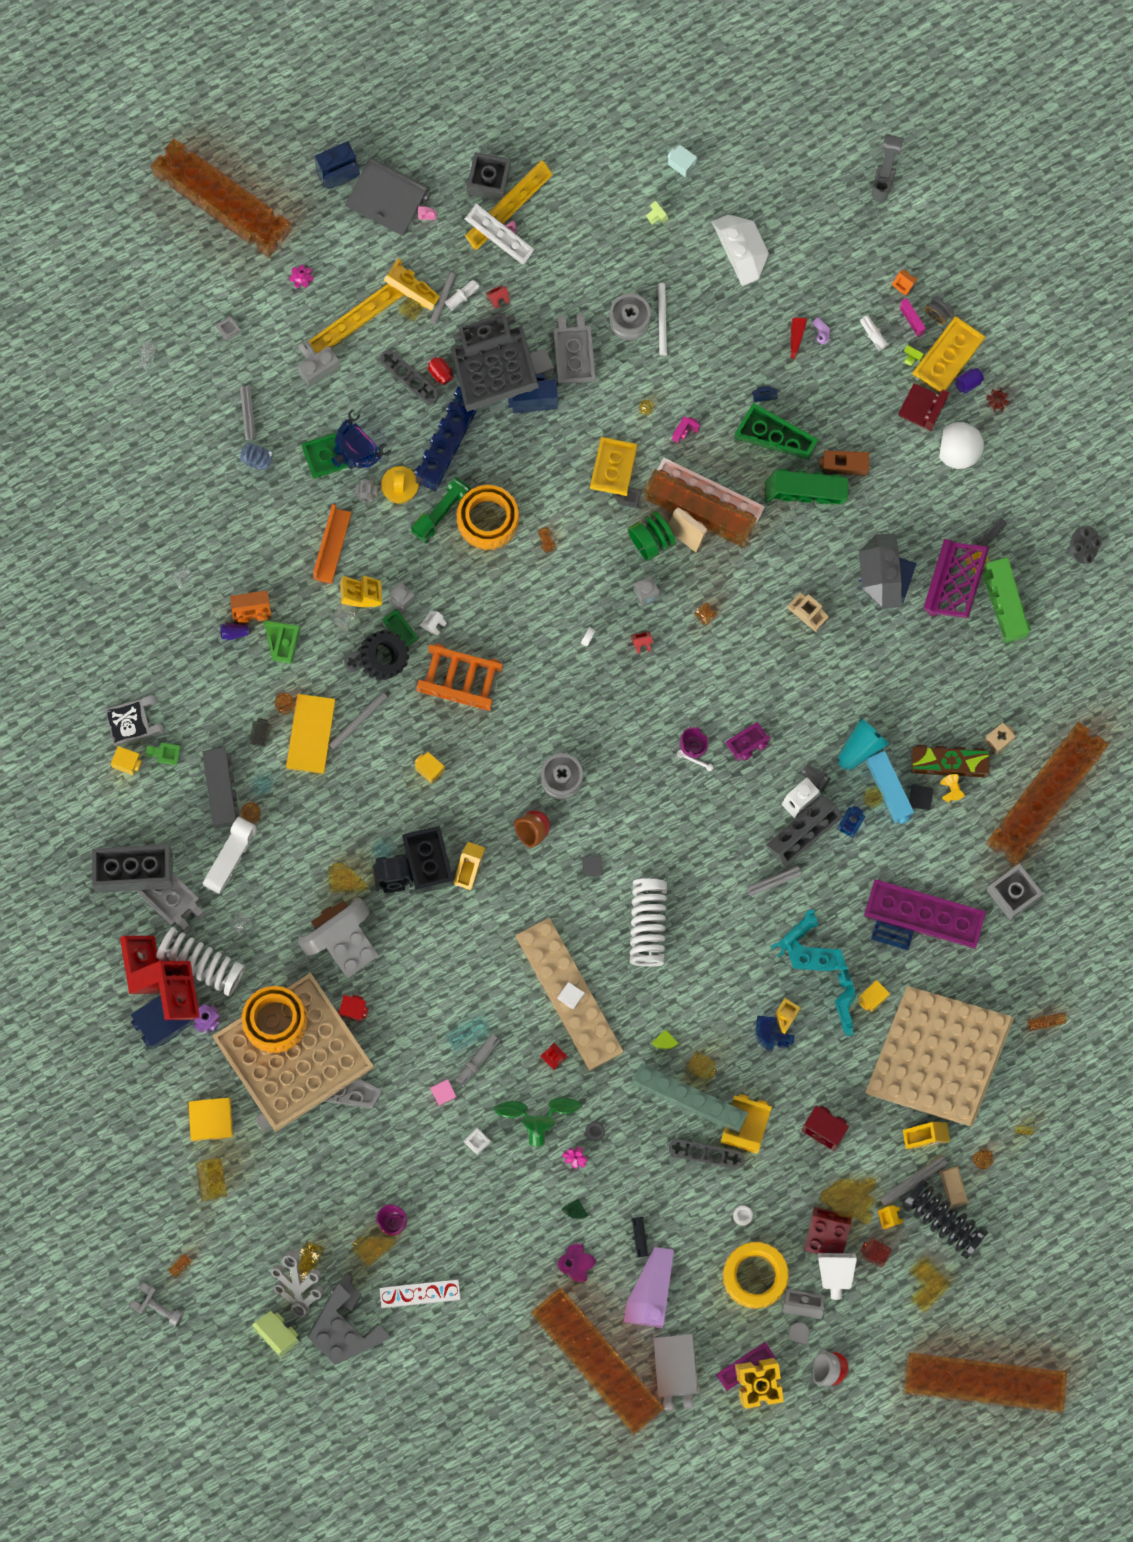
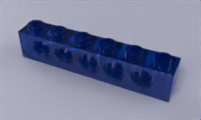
M460 386L455 391L454 396L456 398L454 402H450L446 412L448 414L446 418L442 417L440 420L438 433H434L431 438L430 444L432 445L430 449H426L422 459L424 461L422 465H418L414 472L417 484L435 492L477 410L467 411L464 406L460 405V403L464 402ZM453 418H459V419H461V421H460V422H454V421H452V419H453ZM450 433L453 437L446 438L444 435ZM442 449L445 452L443 454H438L436 450ZM435 465L437 468L431 470L428 468V466Z

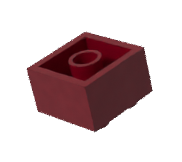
M815 1106L801 1131L835 1152L849 1125H847V1121L842 1117L831 1115V1111L826 1107Z

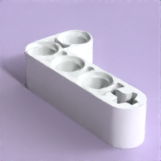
M239 816L231 827L230 837L203 882V886L218 894L223 892L233 875L231 874L233 869L237 868L242 859L241 855L247 851L252 842L250 841L251 838L255 837L257 833L256 825Z

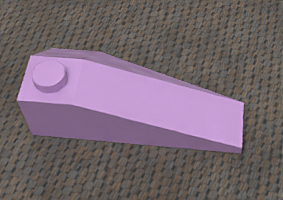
M654 1247L626 1302L624 1323L663 1328L674 1250Z

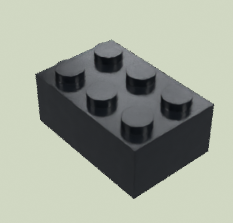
M440 826L403 834L402 840L409 861L416 895L454 886Z

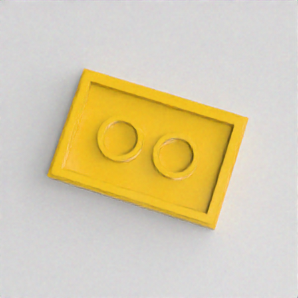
M601 437L590 489L627 496L638 444Z

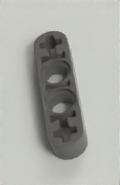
M392 350L382 352L380 361L386 370L428 405L436 403L438 391ZM385 356H392V361L396 364L394 369H392L393 364L390 361L385 362ZM401 367L408 370V373L404 376H400L397 373V370ZM415 379L421 381V386L418 388L411 386V382ZM425 385L427 386L425 387V391H427L429 394L433 392V399L430 397L428 399L426 398V393L423 391Z
M680 1139L673 1140L669 1145V1153L679 1159L738 1169L744 1163L743 1154L737 1150ZM680 1144L681 1148L686 1149V1145H690L688 1156L684 1155L686 1151H679V1154H676L672 1146ZM695 1147H699L702 1150V1156L699 1158H695L691 1154V1150ZM719 1151L722 1155L721 1160L713 1161L710 1157L711 1153ZM725 1152L729 1153L727 1157L731 1158L734 1155H738V1159H741V1162H737L734 1165L732 1160L727 1159V1164L723 1163Z

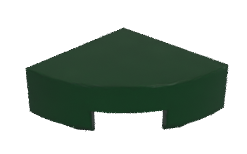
M579 1199L561 1208L568 1217L570 1216L574 1219L588 1217Z

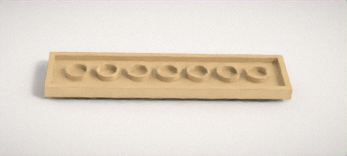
M550 918L515 935L588 1070L591 1071L624 1053ZM568 982L584 992L583 997L574 1010L557 999Z

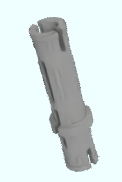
M490 1034L472 1059L464 1064V1069L455 1078L461 1086L465 1087L472 1076L479 1072L478 1069L498 1043H500V1040L495 1035Z

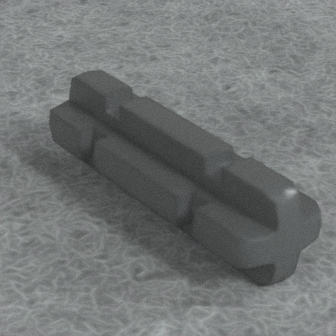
M1001 517L998 518L976 544L988 546L1006 526L1007 522Z

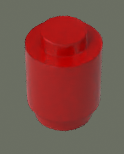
M435 357L428 362L427 370L438 383L445 385L454 378L453 371L442 357Z

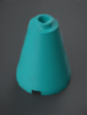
M861 718L838 754L837 758L839 761L837 764L844 770L848 768L851 771L866 761L867 758L872 757L887 747L889 743Z

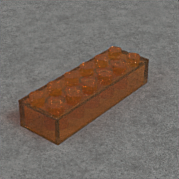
M654 469L645 486L644 500L671 513H674L678 507L686 510L692 518L702 522L708 531L744 549L755 530L757 518L748 511L743 512L732 503L726 504L720 501L721 499L716 495H708L697 486L691 487L683 479H675L664 470Z

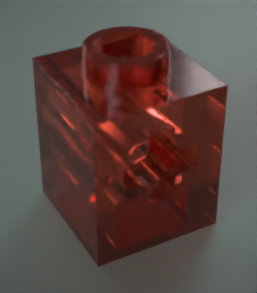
M870 1238L869 1242L864 1241L860 1252L863 1253L861 1258L883 1268L892 1248Z

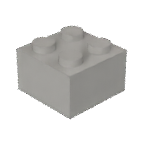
M1020 863L989 885L987 889L989 895L1010 921L1040 900L1043 895L1042 891Z

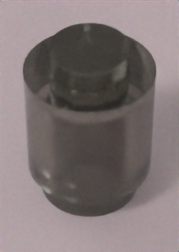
M257 718V721H253L250 734L251 745L266 747V743L269 742L272 726L268 723L269 720Z

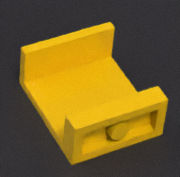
M734 1095L732 1106L747 1112V1119L739 1134L724 1128L720 1143L758 1154L772 1107L768 1106L769 1103L766 1101L757 1100L755 1102L749 1100L750 1097L746 1095Z

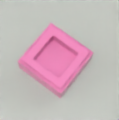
M448 1079L430 1088L439 1106L456 1098Z

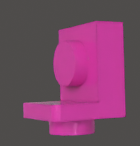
M684 416L673 433L672 440L677 443L681 439L684 440L689 433L687 428L698 433L700 429L698 421L692 417L687 418Z

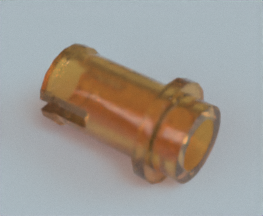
M544 527L537 531L542 543L541 549L545 553L554 551L556 543L552 540L549 527Z
M185 1253L182 1256L179 1255L180 1258L167 1269L175 1278L187 1266H191L192 1260Z

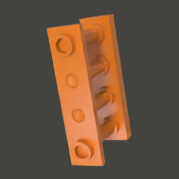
M429 644L428 653H432L433 656L426 679L423 681L418 680L417 692L491 711L492 699L488 695L495 671L502 672L503 664L496 659L486 660L445 649V646L440 644ZM440 656L451 658L445 683L442 686L434 684L435 682L433 681ZM462 661L470 665L463 689L459 691L453 689L452 683L458 662ZM480 666L488 668L482 692L477 696L471 694L470 689L476 668Z

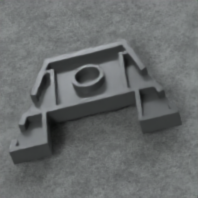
M339 1282L334 1286L331 1296L328 1297L325 1307L308 1334V1338L334 1365L391 1338V1335L379 1323L366 1335L362 1336L337 1311L351 1297V1294Z

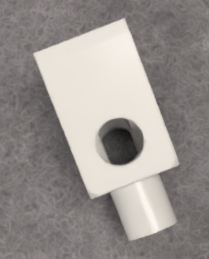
M805 778L786 795L782 806L795 819L819 798L821 793L808 778Z
M818 1253L823 1288L831 1289V1299L840 1300L842 1299V1289H851L856 1265V1254Z

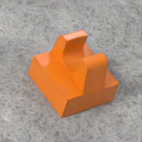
M902 269L893 281L892 286L907 296L915 285L917 278H913L908 274V271Z

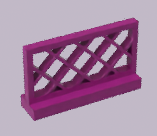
M944 539L923 608L929 615L937 616L939 614L969 618L989 548L987 546L955 543L952 540ZM957 549H964L966 554L958 559L956 558ZM977 551H982L981 557L974 561L971 555ZM969 557L972 563L963 569L960 563ZM958 565L961 571L952 576L950 573L951 569ZM975 567L977 570L976 574L969 579L966 572ZM964 574L967 581L958 586L955 580ZM953 582L956 588L947 594L945 591L946 586ZM970 584L972 587L971 591L964 596L961 590ZM959 592L962 598L952 603L950 597ZM948 600L950 606L944 610L940 609L941 603ZM965 602V612H958L956 607Z

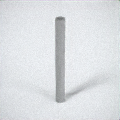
M382 692L329 744V747L335 750L387 698L386 694Z

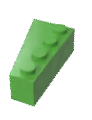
M1008 557L986 563L982 575L1005 644L1027 638L1031 628L1024 616V606L1020 602L1018 588L1015 584Z

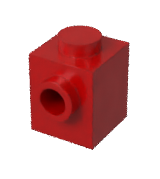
M344 995L338 1014L342 1018L361 1023L362 1018L366 1019L369 1007H366V1001L361 996L352 995L350 997Z

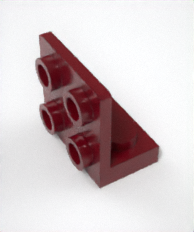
M914 383L898 416L932 431L950 392L942 390L939 395Z
M814 1207L804 1251L814 1254L844 1253L852 1216Z

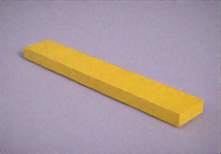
M541 160L488 213L504 224L553 175L547 164ZM475 227L465 235L475 250L489 239Z
M386 284L308 341L316 353H319L328 346L333 348L405 294Z

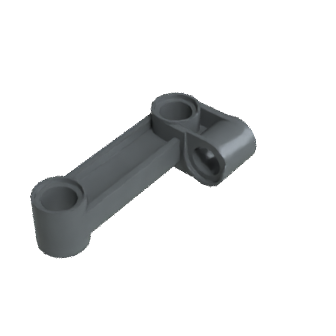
M885 134L882 150L886 151L883 166L878 165L872 190V197L878 202H883L888 198L896 169L892 168L895 153L900 154L904 138Z

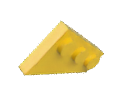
M398 258L384 281L391 287L403 292L407 297L414 299L423 307L432 310L440 296L425 282L418 281L414 277L415 273L411 269L407 271L401 265L403 262Z

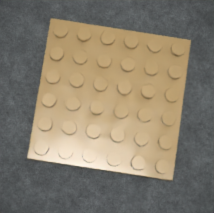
M311 973L286 988L299 996L308 1016V1027L305 1036L294 1048L281 1053L261 1051L247 1038L243 1030L242 1018L212 1036L275 1133L374 1069L373 1064ZM270 1003L259 1011L256 1025L260 1031L266 1034L276 1035L282 1033L292 1022V1010L282 1003Z
M907 986L865 1093L973 1127L1014 1018Z

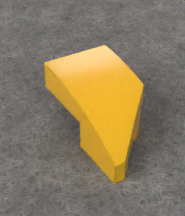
M784 998L774 1014L784 1034L801 1009V1007Z

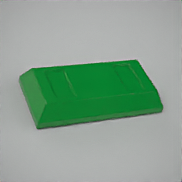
M398 609L382 618L387 628L395 632L394 635H401V641L405 639V648L419 639Z

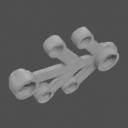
M289 1251L283 1257L282 1262L290 1269L292 1280L284 1274L285 1269L281 1265H275L271 1270V1274L280 1281L274 1286V1290L291 1303L292 1313L296 1317L302 1318L309 1314L311 1310L310 1304L316 1299H320L324 1293L323 1288L316 1285L310 1291V1295L305 1299L303 1298V1292L311 1284L318 1282L321 1273L316 1269H312L307 1278L301 1282L298 1269L300 1255L296 1251ZM287 1288L294 1292L295 1297L287 1291Z

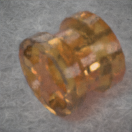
M708 602L700 606L694 613L696 618H700L703 626H706L718 615L716 611L710 608L711 605Z
M288 693L279 694L275 699L276 710L282 715L290 714L294 709L293 697Z
M249 802L242 807L241 814L244 820L252 824L260 820L261 811L256 803Z

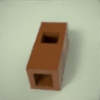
M824 451L823 457L819 458V468H823V474L868 476L869 452Z

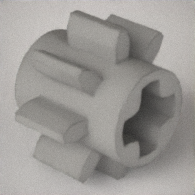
M361 480L360 485H355V496L359 497L361 502H372L373 497L378 496V486H374V482L371 480Z

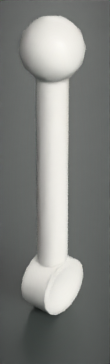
M682 750L677 751V756L680 758L689 759L706 767L708 771L714 769L712 764H706L695 758L688 757Z

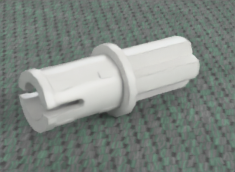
M472 280L462 289H457V292L445 301L446 306L453 311L463 301L466 302L467 298L479 289L478 284Z
M868 315L864 316L860 322L869 334L867 337L873 341L878 351H881L889 344L882 336L881 329L876 328Z

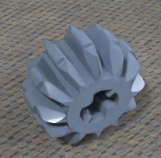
M248 443L242 448L240 460L245 465L255 469L267 470L271 465L273 455L268 449Z

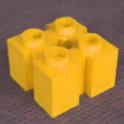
M774 1358L759 1360V1366H754L751 1362L735 1365L737 1380L743 1385V1387L738 1388L740 1403L745 1409L760 1406V1401L764 1400L768 1405L784 1402L782 1386L776 1381L781 1379L779 1363ZM762 1380L763 1382L760 1383V1386H757V1382Z

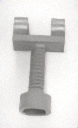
M142 1282L139 1289L148 1294L142 1305L132 1299L129 1307L143 1315L146 1308L150 1306V1308L169 1318V1324L177 1327L184 1313L177 1309L171 1312L168 1308L166 1309L163 1305L161 1306V1304L156 1303L152 1298L157 1291Z

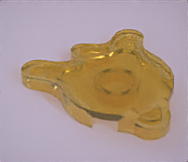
M871 1177L863 1181L851 1179L838 1180L828 1189L821 1192L820 1200L831 1207L838 1216L854 1217L864 1224H869L872 1221L869 1209L874 1204V1198L867 1196V1193L875 1188L876 1181Z

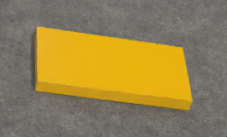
M955 316L912 374L941 394L942 390L948 389L986 337Z
M297 694L286 769L324 774L335 699Z

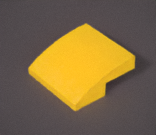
M364 575L361 581L345 576L342 577L340 581L342 604L356 607L381 606L382 589L380 580Z
M231 1098L188 1102L191 1141L233 1137Z

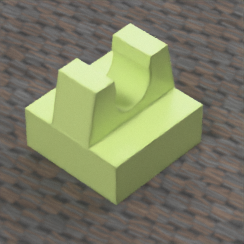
M654 201L650 205L652 211L646 217L651 224H654L659 219L662 223H665L669 218L659 204Z

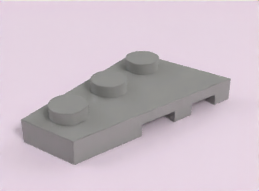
M358 1078L324 1102L373 1109L382 1094V1090Z

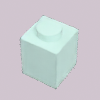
M681 145L676 149L673 148L667 156L668 165L684 177L697 164V157Z

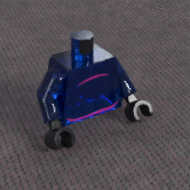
M351 410L348 413L349 418L345 419L337 430L334 440L336 444L334 452L337 455L332 458V462L336 467H340L345 463L350 469L355 467L370 468L381 460L383 455H390L391 450L389 449L383 453V448L387 444H381L378 448L356 423L353 424V421L360 419V414H358L356 419H353L351 414L354 410Z

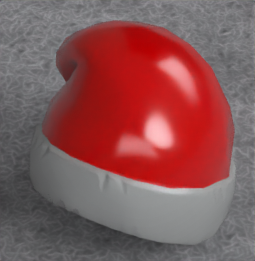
M821 1349L815 1357L813 1364L814 1382L821 1386L837 1385L847 1378L849 1373L847 1359L838 1352L829 1353L827 1350Z

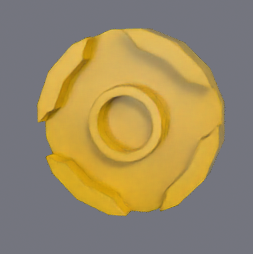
M403 466L393 467L383 475L381 481L382 492L391 502L397 504L406 503L417 494L419 488L418 478L409 468Z

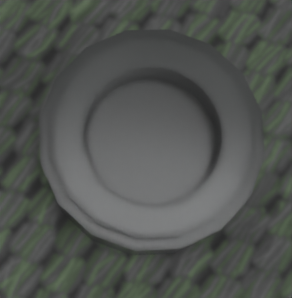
M591 1122L586 1127V1137L593 1142L600 1141L605 1135L604 1126L599 1122Z

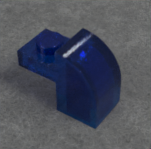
M757 1015L755 1036L758 1043L764 1049L773 1051L774 1044H778L777 1047L779 1048L793 1046L795 1035L775 1033L777 1018Z

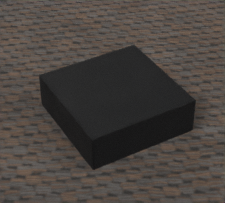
M912 784L909 798L911 807L930 811L934 788Z

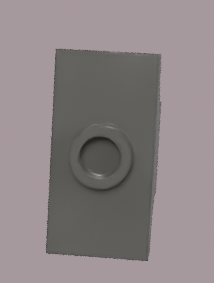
M345 1273L340 1284L351 1294V1297L338 1309H346L352 1313L362 1295L352 1287L353 1278Z

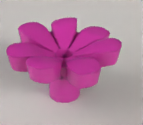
M300 265L299 269L294 267L291 270L293 275L290 276L289 280L290 282L295 281L294 286L296 288H299L301 284L304 288H307L309 286L308 281L313 282L314 277L310 275L312 273L310 267L305 269L304 265Z
M577 1146L575 1150L569 1148L568 1151L562 1154L565 1158L564 1161L572 1163L571 1166L577 1169L578 1165L582 1168L586 1166L587 1157L582 1155V1147Z

